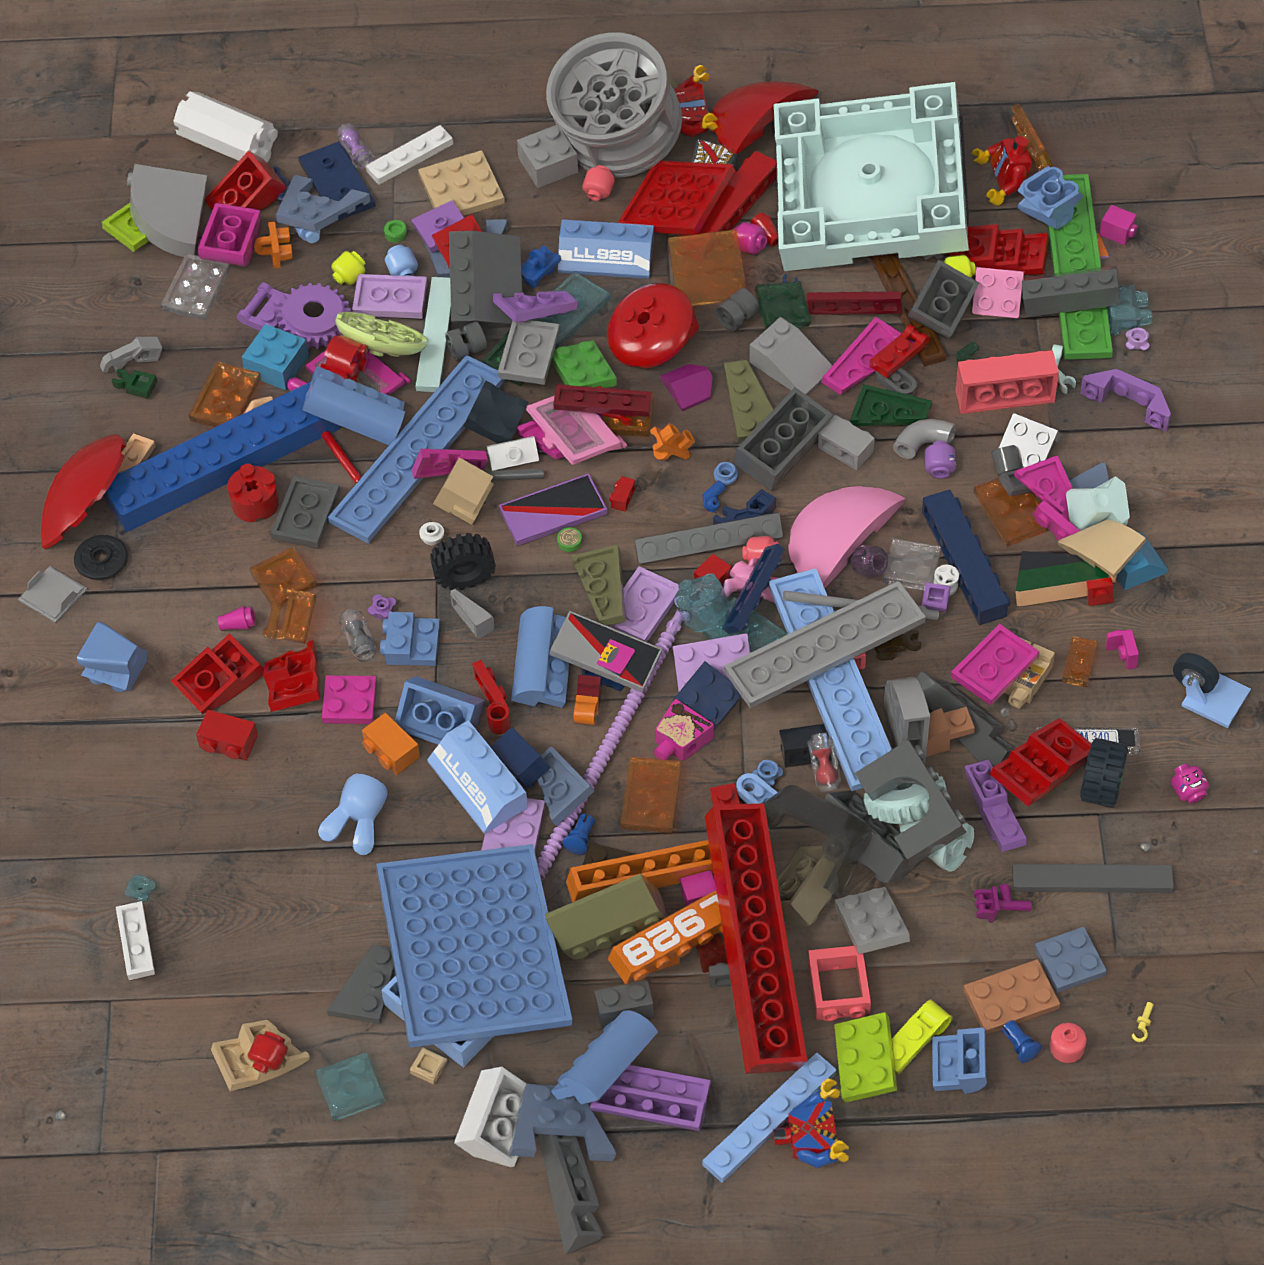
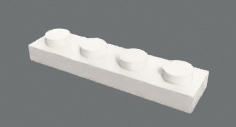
M439 125L366 165V172L380 185L453 145V138Z

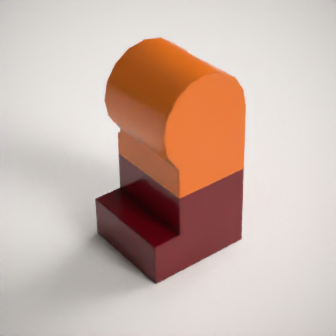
M578 675L574 723L595 725L602 693L601 677Z

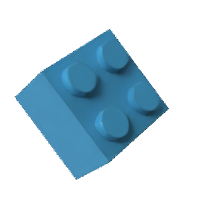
M265 324L242 356L245 375L287 390L288 380L296 377L309 358L307 342L304 338Z

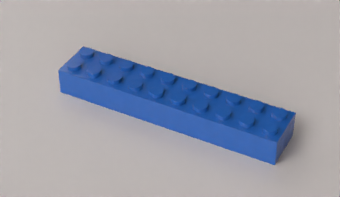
M311 382L117 474L105 492L104 498L127 533L228 484L230 477L240 470V467L244 464L263 467L321 439L323 432L329 431L333 433L339 430L340 427L335 423L302 410L306 394L310 388Z

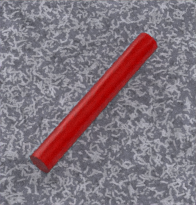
M329 431L323 432L321 437L354 483L357 484L362 476Z

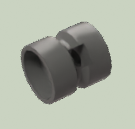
M744 288L738 289L729 299H725L715 308L717 319L729 331H735L744 324V320L751 319L759 312V304L756 298Z
M477 321L463 326V330L457 328L445 333L447 346L455 361L463 359L466 355L469 356L470 352L476 354L487 350L484 333Z

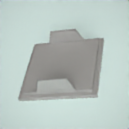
M49 566L43 573L38 571L28 582L27 590L20 596L18 601L57 623L87 591V587Z

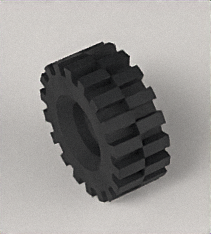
M466 533L465 536L456 534V538L453 539L447 537L445 538L446 542L440 541L437 543L438 547H434L432 553H430L436 582L445 589L448 586L450 590L456 589V587H459V590H464L467 586L474 588L476 583L479 585L483 584L484 578L489 579L491 573L495 572L494 567L496 565L490 542L485 537L481 538L479 534H475L474 537L471 533Z

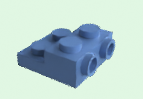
M389 612L388 619H383V634H386V640H381L380 653L385 655L386 665L436 666L440 619L415 618L414 612Z

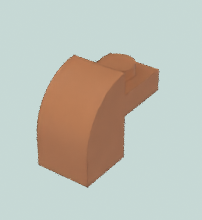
M967 707L945 713L940 708L929 713L930 722L926 757L949 751L951 739L975 733V727Z

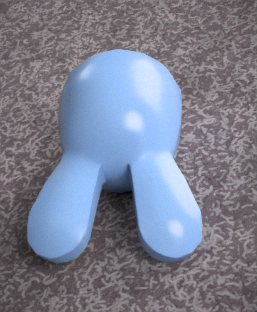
M356 773L350 776L342 790L338 808L321 823L318 830L319 836L327 842L336 840L348 820L352 819L358 822L353 839L354 851L360 855L370 853L374 845L373 822L386 801L388 795L386 786L368 775Z

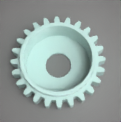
M935 772L939 778V780L935 781V783L937 784L939 789H942L943 787H945L946 789L943 777L939 776L938 773ZM917 784L899 785L874 801L870 799L867 793H864V803L868 815H872L873 819L879 818V821L901 824L922 819L929 808L930 799L928 791Z

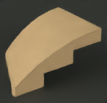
M1107 519L1059 540L1058 545L1070 554L1078 555L1094 568L1098 566L1115 578L1145 544L1146 538L1119 522Z
M268 1020L242 1024L238 1038L215 1042L211 1048L230 1091L253 1086L278 1077L304 1064L310 1057L306 1051L302 1053L293 1046L291 1039L279 1032L277 1027ZM265 1031L284 1038V1044L288 1047V1052L279 1070H268L267 1074L253 1069V1062L247 1056L255 1037L258 1034H264Z

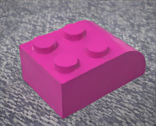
M215 203L198 247L199 258L247 267L254 251V242L261 232L260 210Z

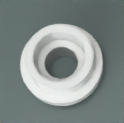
M428 522L420 528V538L427 545H437L444 537V529L439 523Z

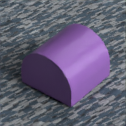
M926 582L921 606H925L926 609L947 612L951 586Z

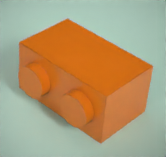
M382 714L362 729L364 740L362 744L368 753H374L386 770L390 769L398 775L420 758L418 744L388 714Z

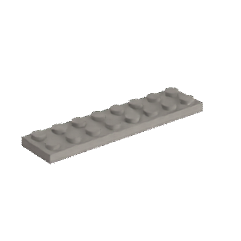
M897 581L725 665L724 672L751 709L925 623L926 616L902 584Z

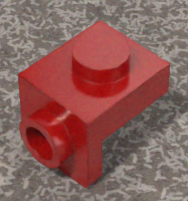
M1111 577L1086 581L1089 606L1114 603Z

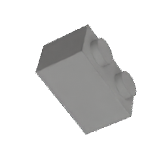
M837 415L818 433V448L856 471L874 453L875 438L869 432L862 431L852 425L850 421L842 419Z

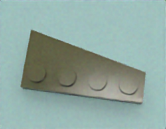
M618 544L572 555L571 558L599 622L606 626L626 622L621 551Z

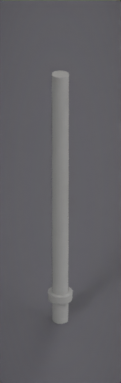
M784 591L782 596L784 601L843 608L858 601L855 599ZM918 606L926 616V619L938 620V610Z

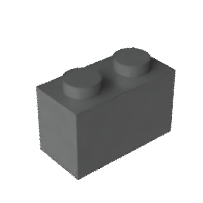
M648 980L595 990V1004L601 1029L614 1021L625 1010L639 1013L648 1020L654 1019L653 1001Z

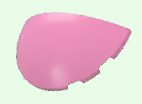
M863 486L841 488L816 498L800 512L793 523L788 544L790 562H793L797 573L816 568L822 584L826 588L847 565L851 554L873 531L878 532L906 502V498L885 489Z

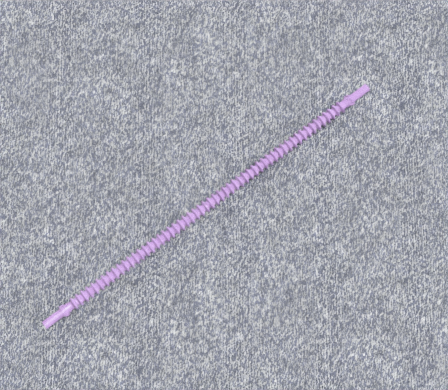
M682 602L673 619L667 623L666 631L661 633L658 643L655 644V646L662 648V653L643 693L632 688L630 689V693L627 695L628 699L624 700L625 705L621 706L618 716L615 717V722L608 729L609 733L605 735L606 739L602 740L603 745L599 746V751L592 758L593 762L589 764L590 768L586 769L587 774L583 775V779L593 789L594 785L597 784V779L601 777L600 773L604 771L603 767L607 766V761L613 755V750L617 748L616 744L620 742L619 738L623 737L622 733L626 731L625 727L629 726L628 721L632 720L635 710L638 709V704L641 703V699L645 696L644 693L648 691L647 687H650L651 682L654 680L653 676H656L657 670L660 669V665L663 663L662 659L666 658L669 648L672 647V643L675 641L674 636L681 630V623L690 608L687 603ZM588 798L557 825L558 827L554 828V833L550 835L551 839L547 840L548 845L544 846L545 851H542L540 853L541 857L537 859L541 880L545 879L544 874H547L549 872L548 868L552 867L551 862L555 861L554 856L559 854L558 850L562 848L561 844H563L564 838L572 830L571 826L575 825L574 820L578 819L577 814L581 813L580 808H584V802H587Z

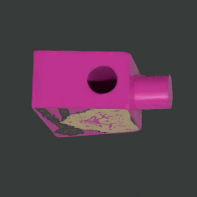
M675 699L655 729V742L659 746L653 751L654 755L663 762L671 754L680 760L688 759L714 738V724Z

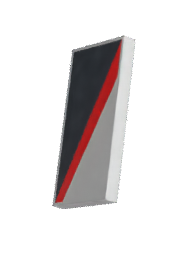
M569 611L550 649L549 655L643 693L662 653V648ZM610 639L635 650L634 656L621 676L596 664Z

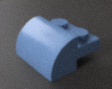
M985 1028L957 1030V1035L932 1037L933 1088L935 1091L962 1089L964 1094L979 1091L986 1086Z

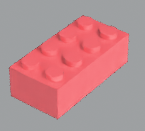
M1053 350L958 362L955 392L960 413L1054 403L1059 372Z

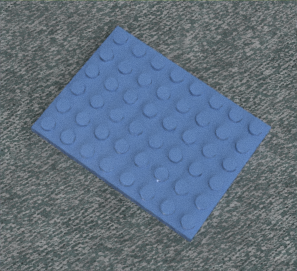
M533 844L376 864L409 1048L572 1026V1015L554 935L544 915L548 913Z

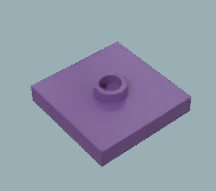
M451 200L412 219V223L430 252L433 253L438 248L431 235L464 217Z

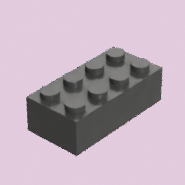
M794 387L736 449L733 464L772 491L816 444L818 433L832 419L833 414Z

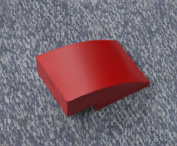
M229 633L212 650L207 646L171 682L204 714L207 710H213L225 704L246 690L263 675L264 668Z

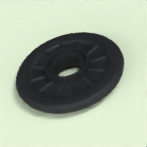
M110 535L93 536L83 541L76 549L74 565L77 571L86 578L93 580L107 579L123 569L127 562V549L123 542L116 537ZM101 553L107 555L102 561L94 559L96 555Z

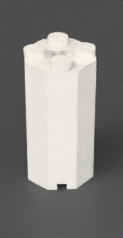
M189 92L186 95L189 99L187 101L182 100L179 103L174 118V125L179 128V130H176L177 135L238 161L248 150L263 158L266 162L270 160L271 148L278 136V130L273 128V123L199 92Z

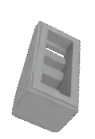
M456 589L451 591L452 607L476 638L480 639L494 630V618L491 614Z

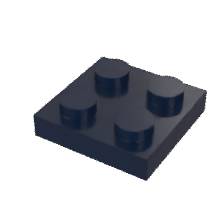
M704 661L674 697L673 701L677 699L713 723L715 731L742 696L729 679Z

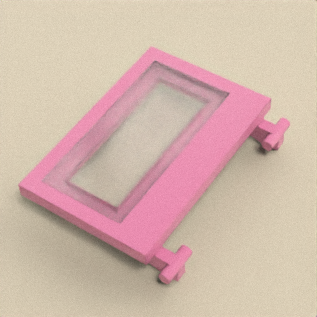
M554 396L527 406V412L545 432V437L542 438L543 443L549 450L555 448L556 445L571 465L609 450L626 448L628 446L619 435H614L597 413L554 410Z

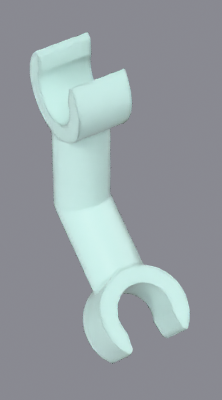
M1054 344L1052 350L1058 368L1063 346ZM1058 369L1060 390L1062 393L1067 394V387L1064 384H1070L1075 388L1076 381L1071 376H1065Z

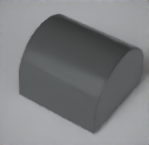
M1015 445L998 448L991 452L998 476L1003 472L1022 468Z

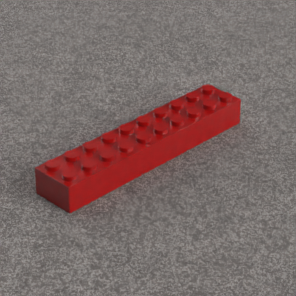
M764 803L714 805L704 817L745 1073L797 1071L807 1062V1055Z

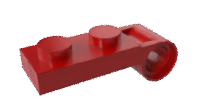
M482 660L472 663L473 674L490 703L486 711L488 728L494 734H505L511 727L509 707L504 701L507 699L506 693L501 685L497 687L494 682L496 679L490 667L486 668Z

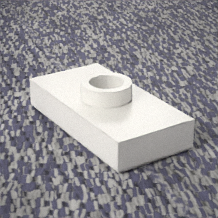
M534 436L487 446L492 471L539 461Z

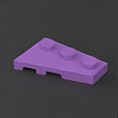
M567 291L538 292L536 296L514 293V297H502V293L493 294V302L515 323H523L530 319L546 318L549 315L565 314L568 311L577 310L578 301Z

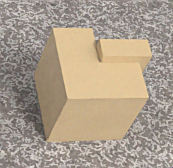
M458 458L433 504L472 525L494 485L491 483L493 476Z

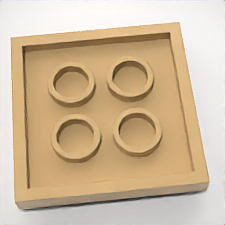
M482 150L418 169L419 177L434 209L452 200L462 216L505 203L504 196Z

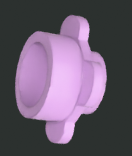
M1134 328L1126 332V337L1128 338L1126 347L1129 350H1147L1149 348V343L1147 342L1149 333L1142 328Z

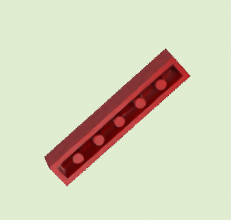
M758 151L747 157L741 168L733 174L698 235L680 234V253L703 264L777 179V161Z

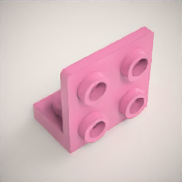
M977 267L975 281L979 282V285L974 293L972 314L1019 318L1024 272Z

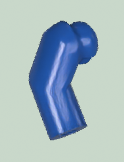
M721 481L715 482L702 495L703 506L709 512H715L720 507L718 496L726 490L725 485Z

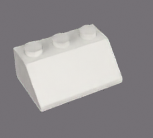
M503 1067L481 1071L454 1143L474 1157L514 1167L518 1156H509V1150L526 1083Z

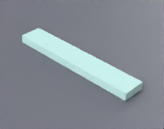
M432 277L423 334L427 337L428 342L427 346L420 353L416 391L435 392L441 385L447 346L445 333L449 332L451 318L450 278Z

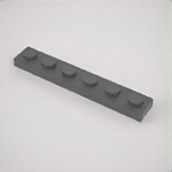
M779 512L635 538L634 543L637 560L641 564L747 544L751 537L771 536L773 539L783 537Z

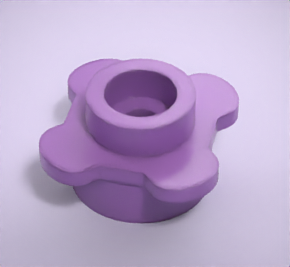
M375 595L372 598V606L368 608V613L377 619H387L389 612H393L392 607L396 605V600L392 597L385 598L381 595Z

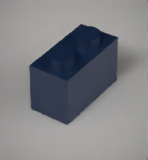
M513 727L490 747L510 770L518 782L521 781L527 789L550 769V766Z

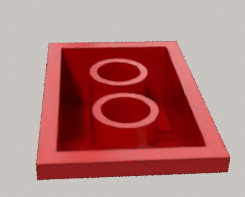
M248 150L204 200L212 210L215 203L262 210L272 204L287 186L263 158Z

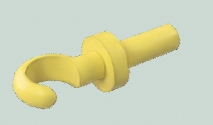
M1147 1002L1143 1015L1137 1019L1139 1023L1138 1029L1143 1031L1144 1037L1137 1038L1132 1034V1038L1136 1042H1143L1148 1037L1145 1027L1150 1026L1149 1016L1154 1005L1153 1003Z

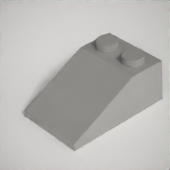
M781 317L750 344V363L788 389L792 390L796 387L806 395L810 394L821 383L823 376L832 367L829 361L797 327Z

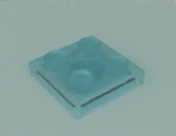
M366 1052L315 1070L333 1122L385 1103L384 1096Z

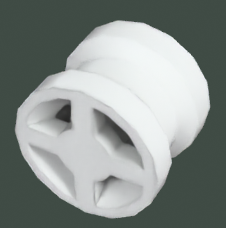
M941 565L935 570L934 584L951 586L950 596L953 595L958 589L959 572L951 565Z

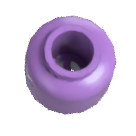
M936 441L925 450V469L933 478H947L956 469L955 448L948 445L945 441Z

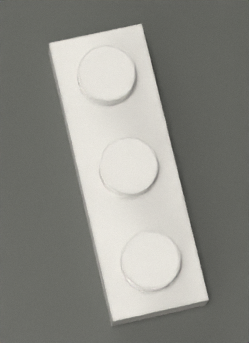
M142 901L116 907L128 979L132 980L155 975Z

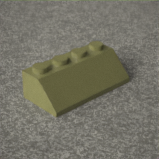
M642 874L544 914L562 951L572 960L583 959L593 951L609 948L613 943L622 939H629L638 932L668 917L661 892Z

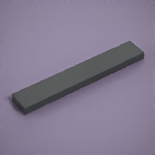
M1012 865L1014 892L1173 893L1172 865Z

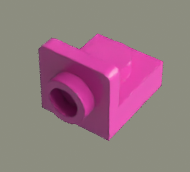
M1132 629L1124 631L1115 630L1107 633L1106 650L1118 649L1119 658L1125 661L1126 669L1137 668L1139 653Z

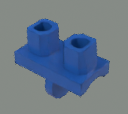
M544 245L539 250L533 249L529 253L530 258L521 265L522 278L525 284L531 288H536L540 284V280L545 275H550L555 270V266L561 261L559 254L552 253Z

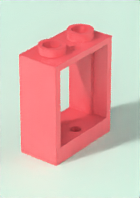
M855 946L808 950V967L816 1020L834 1021L844 1017L858 1019L865 1015H870L871 1000L863 953L858 954ZM857 968L861 997L829 1001L822 1000L819 971Z

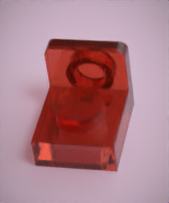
M719 933L713 935V939L702 946L697 944L694 946L703 973L709 972V966H715L718 963H728L725 946Z

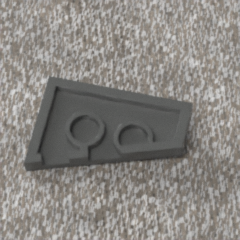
M372 945L327 1009L329 1016L375 1024L381 1023L385 1008L381 990L393 979L395 971L391 947Z

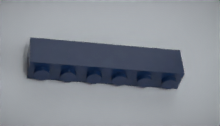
M950 489L923 497L922 513L948 565L958 570V585L979 626L1007 617L1008 606H1010L1009 596L1007 592L1002 591L998 574L996 572L993 573L991 570L990 559L986 553L983 554L979 537L971 531L970 520L968 516L963 515L958 497L955 498Z

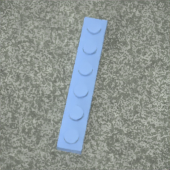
M818 1053L813 1055L704 1158L702 1165L723 1183L773 1135V1129L781 1128L788 1121V1113L813 1093L821 1090L822 1082L826 1079H832L837 1074V1069Z

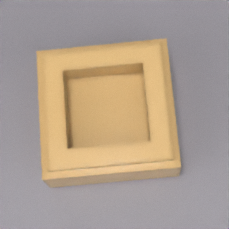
M422 1048L410 1068V1074L435 1084L447 1064V1058Z

